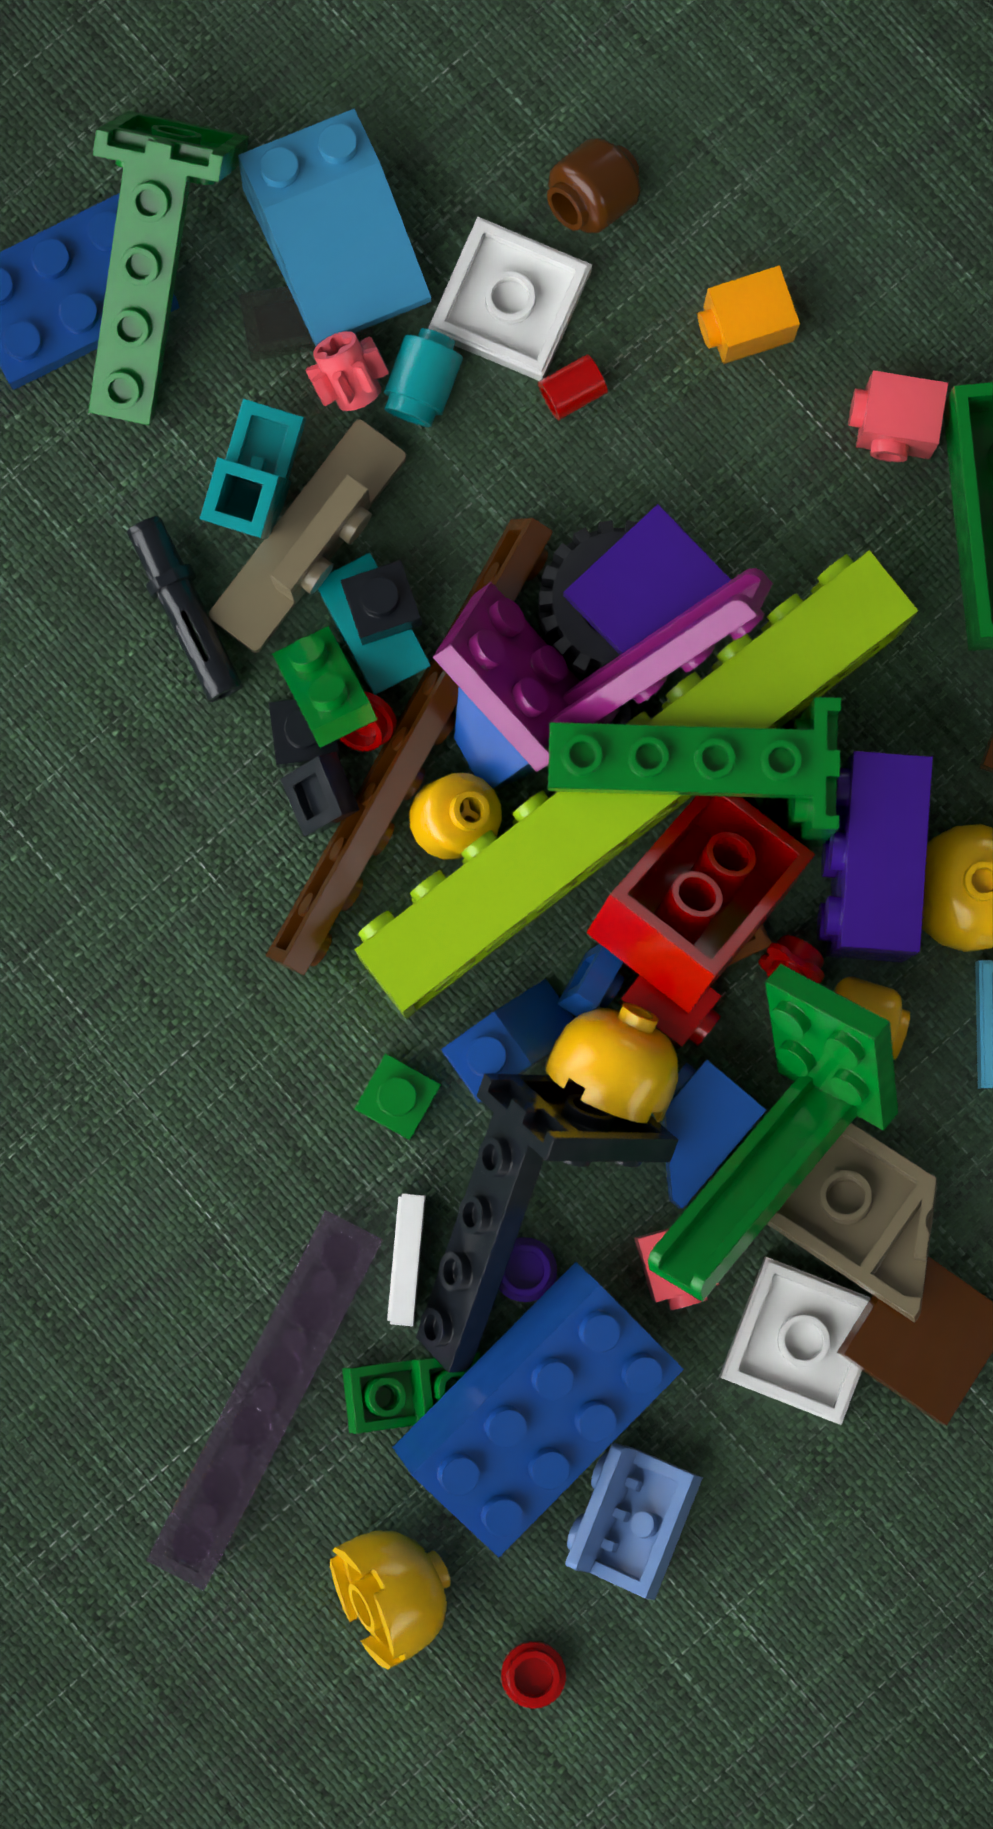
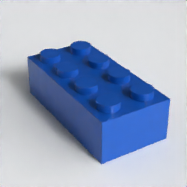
M575 1262L392 1448L410 1474L499 1558L684 1369L588 1272Z

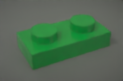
M329 626L309 636L300 638L296 642L272 653L320 748L378 720Z

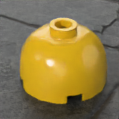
M982 824L955 826L927 843L922 930L941 945L963 952L993 948L992 827Z
M623 1003L620 1011L599 1008L582 1013L568 1023L553 1046L546 1062L545 1071L563 1089L569 1078L583 1086L585 1091L580 1100L592 1107L637 1123H648L653 1113L656 1121L660 1122L663 1120L678 1082V1059L669 1038L655 1028L659 1019L653 1013L640 1006Z
M378 1530L357 1536L332 1550L337 1556L330 1559V1569L343 1610L349 1622L359 1618L363 1626L370 1632V1636L360 1641L366 1651L380 1666L390 1669L410 1659L434 1640L443 1627L447 1601L444 1589L451 1584L448 1570L437 1552L430 1551L426 1553L414 1539L396 1531Z

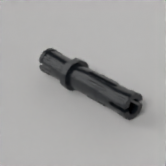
M154 516L145 519L129 528L127 534L150 580L146 584V588L151 598H158L208 701L216 702L242 689L243 685L192 581L196 578V574L191 564H183L161 517Z

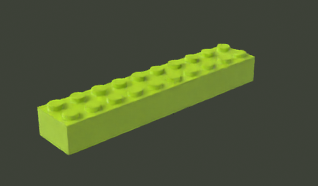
M870 550L855 562L846 554L818 576L819 583L810 590L812 593L810 597L803 601L796 593L776 607L767 616L769 621L761 628L763 632L761 635L752 640L746 634L732 641L716 656L718 661L711 667L713 672L703 680L696 672H693L673 687L665 695L668 700L662 705L664 710L651 719L644 711L625 725L780 729L805 710L814 697L823 696L900 636L918 610ZM542 790L513 812L512 815L515 819L512 821V824L514 826L497 838L493 831L490 830L469 845L461 853L464 857L462 860L464 865L447 878L441 870H438L410 892L411 901L414 904L396 918L387 910L367 924L358 933L363 943L354 950L359 960L405 1019H408L693 796L557 792L548 798Z

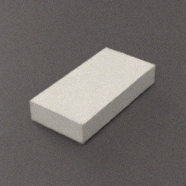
M402 1194V1197L398 1198L387 1321H390L392 1325H414L425 1195Z

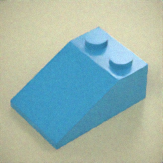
M355 108L238 155L243 191L315 346L333 334L344 331L356 333L431 302L429 289L384 171Z

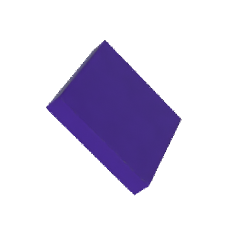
M657 504L564 591L563 596L621 655L731 581V579Z

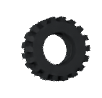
M613 520L599 522L598 530L591 533L588 532L586 527L573 534V541L566 546L562 543L554 552L553 561L550 566H546L542 576L538 601L540 633L544 634L547 645L554 647L560 652L572 673L574 674L575 672L584 679L614 660L619 654L598 632L586 623L583 616L563 596L564 591L638 522L626 520L625 528H613Z

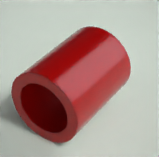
M588 354L538 381L539 390L557 420L563 419L608 393L606 382L599 368Z

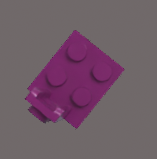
M750 568L745 570L580 682L567 667L566 661L560 652L554 647L547 645L525 620L519 606L511 599L506 598L490 582L472 596L433 658L537 772L549 764L550 723L609 724L618 714L621 705L632 698L637 704L644 702L662 687L667 679L666 676L679 667L684 672L696 668L712 653L715 648L714 644L727 635H730L733 640H737L750 632L764 616L761 607L773 583L759 569Z

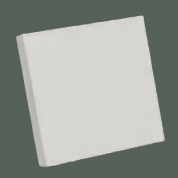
M477 217L428 329L440 332L456 341L455 346L540 381L547 374L590 276L592 264Z
M764 1257L719 1377L842 1425L862 1370L838 1354L837 1351L871 1298L771 1258Z

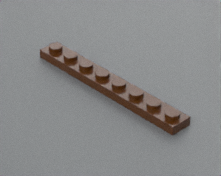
M534 518L511 519L447 634L472 596L490 582L506 598L515 601L525 581L533 580L543 568L548 557V550L544 547L553 531ZM432 658L431 666L426 669L396 722L393 735L382 747L355 795L360 810L340 822L265 955L287 969L305 975L309 966H316L324 958L332 941V934L329 931L341 910H348L358 898L363 886V878L360 875L372 855L376 856L381 853L388 844L394 831V823L391 820L402 800H409L419 789L425 776V768L422 767L433 745L441 744L455 724L456 713L453 710L457 704L459 686L434 658Z

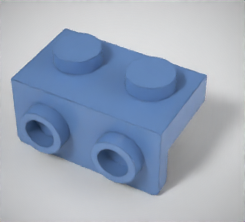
M613 1443L609 1453L602 1455L594 1468L591 1479V1486L594 1491L585 1513L577 1517L570 1529L567 1539V1547L570 1551L565 1565L576 1571L591 1573L645 1599L655 1600L703 1477L639 1449Z

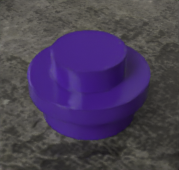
M528 1237L516 1238L499 1290L508 1298L519 1302H531L539 1299L554 1284L556 1279L557 1265L551 1250L539 1240Z

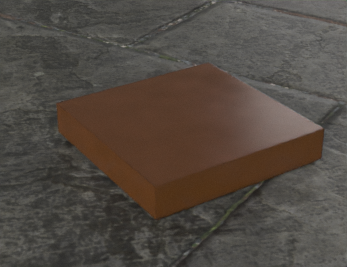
M928 1256L921 1315L914 1323L873 1295L837 1353L937 1423L947 1426L993 1352V1301Z

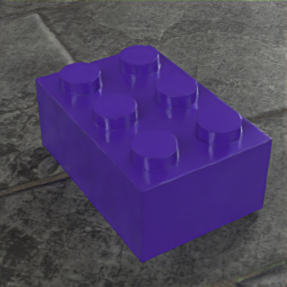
M854 751L840 767V777L837 778L836 816H839V829L823 844L821 876L832 878L830 896H827L826 903L820 902L817 918V940L827 941L826 957L904 962L920 953L933 757Z

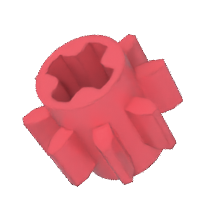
M350 331L333 334L321 341L313 351L317 364L306 368V373L323 406L336 401L338 407L343 411L357 410L373 402L381 393L378 378L389 374L387 366L372 337H367L359 342L356 334Z

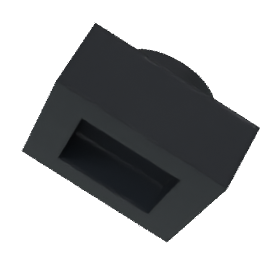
M401 560L340 580L362 645L422 626L421 617Z
M295 699L269 702L275 758L278 768L304 765L319 755L336 752L340 760L338 739L320 748Z
M336 752L319 755L280 779L304 837L321 833L360 810Z

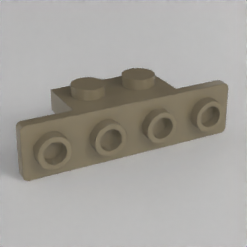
M356 420L274 526L271 535L264 539L209 611L211 621L255 653L260 652L304 593L307 591L312 595L323 584L334 565L330 562V559L343 542L351 544L362 533L372 516V513L368 511L406 461L405 452L363 420Z

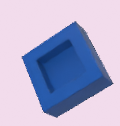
M601 944L586 951L557 1004L576 1017L598 1006L606 1008L623 984L624 976L618 973L623 961Z

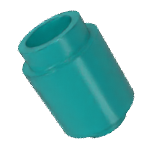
M421 328L418 336L405 335L384 393L388 396L384 410L404 421L423 427H431L435 415H443L463 361V357L453 350L456 341L447 335L427 328Z

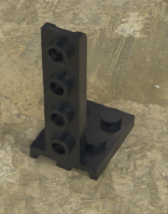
M484 1073L477 1097L493 1111V1115L484 1141L480 1145L478 1158L465 1196L460 1203L458 1217L446 1252L440 1261L439 1272L426 1310L422 1314L416 1338L448 1373L463 1372L471 1366L544 1160L563 1161L579 1167L588 1166L590 1162H616L627 1167H638L642 1162H671L679 1139L652 1116H650L648 1123H637L616 1117L583 1102L580 1099L585 1088L570 1078L563 1089L549 1075Z

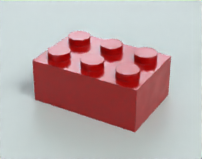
M696 796L611 892L586 933L686 1012L690 1013L789 893L816 854L742 797Z

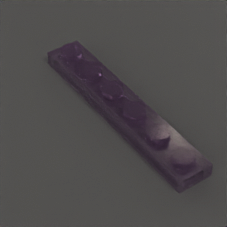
M325 1210L146 1560L147 1562L203 1591L205 1590L384 1239Z

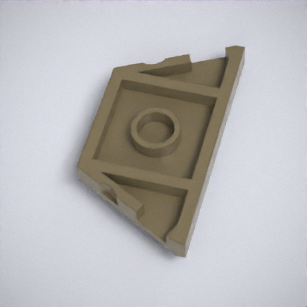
M851 1123L767 1225L914 1323L920 1317L937 1192V1178ZM721 1168L715 1170V1172L707 1180L708 1183Z

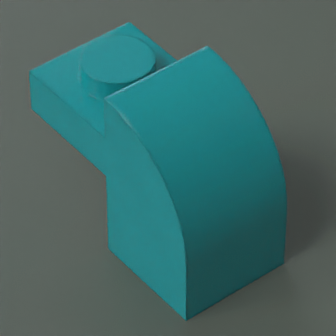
M243 399L226 458L217 457L199 519L267 539L278 521L290 488L291 481L289 476L306 418Z

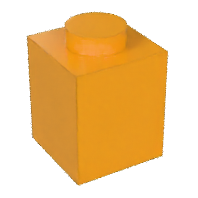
M780 265L708 288L703 306L704 311L698 312V322L704 342L708 349L717 346L723 364L794 342L800 326Z

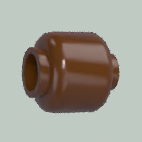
M601 138L586 140L550 170L547 200L553 214L559 222L571 230H581L585 233L602 232L638 202L640 194L638 163L632 153L623 146H616Z

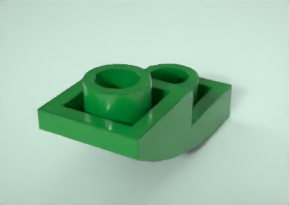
M476 1352L473 1363L463 1372L448 1373L434 1357L342 1368L349 1433L358 1434L414 1426L480 1359V1353Z

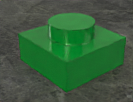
M385 1053L354 1110L410 1141L439 1091L441 1084Z

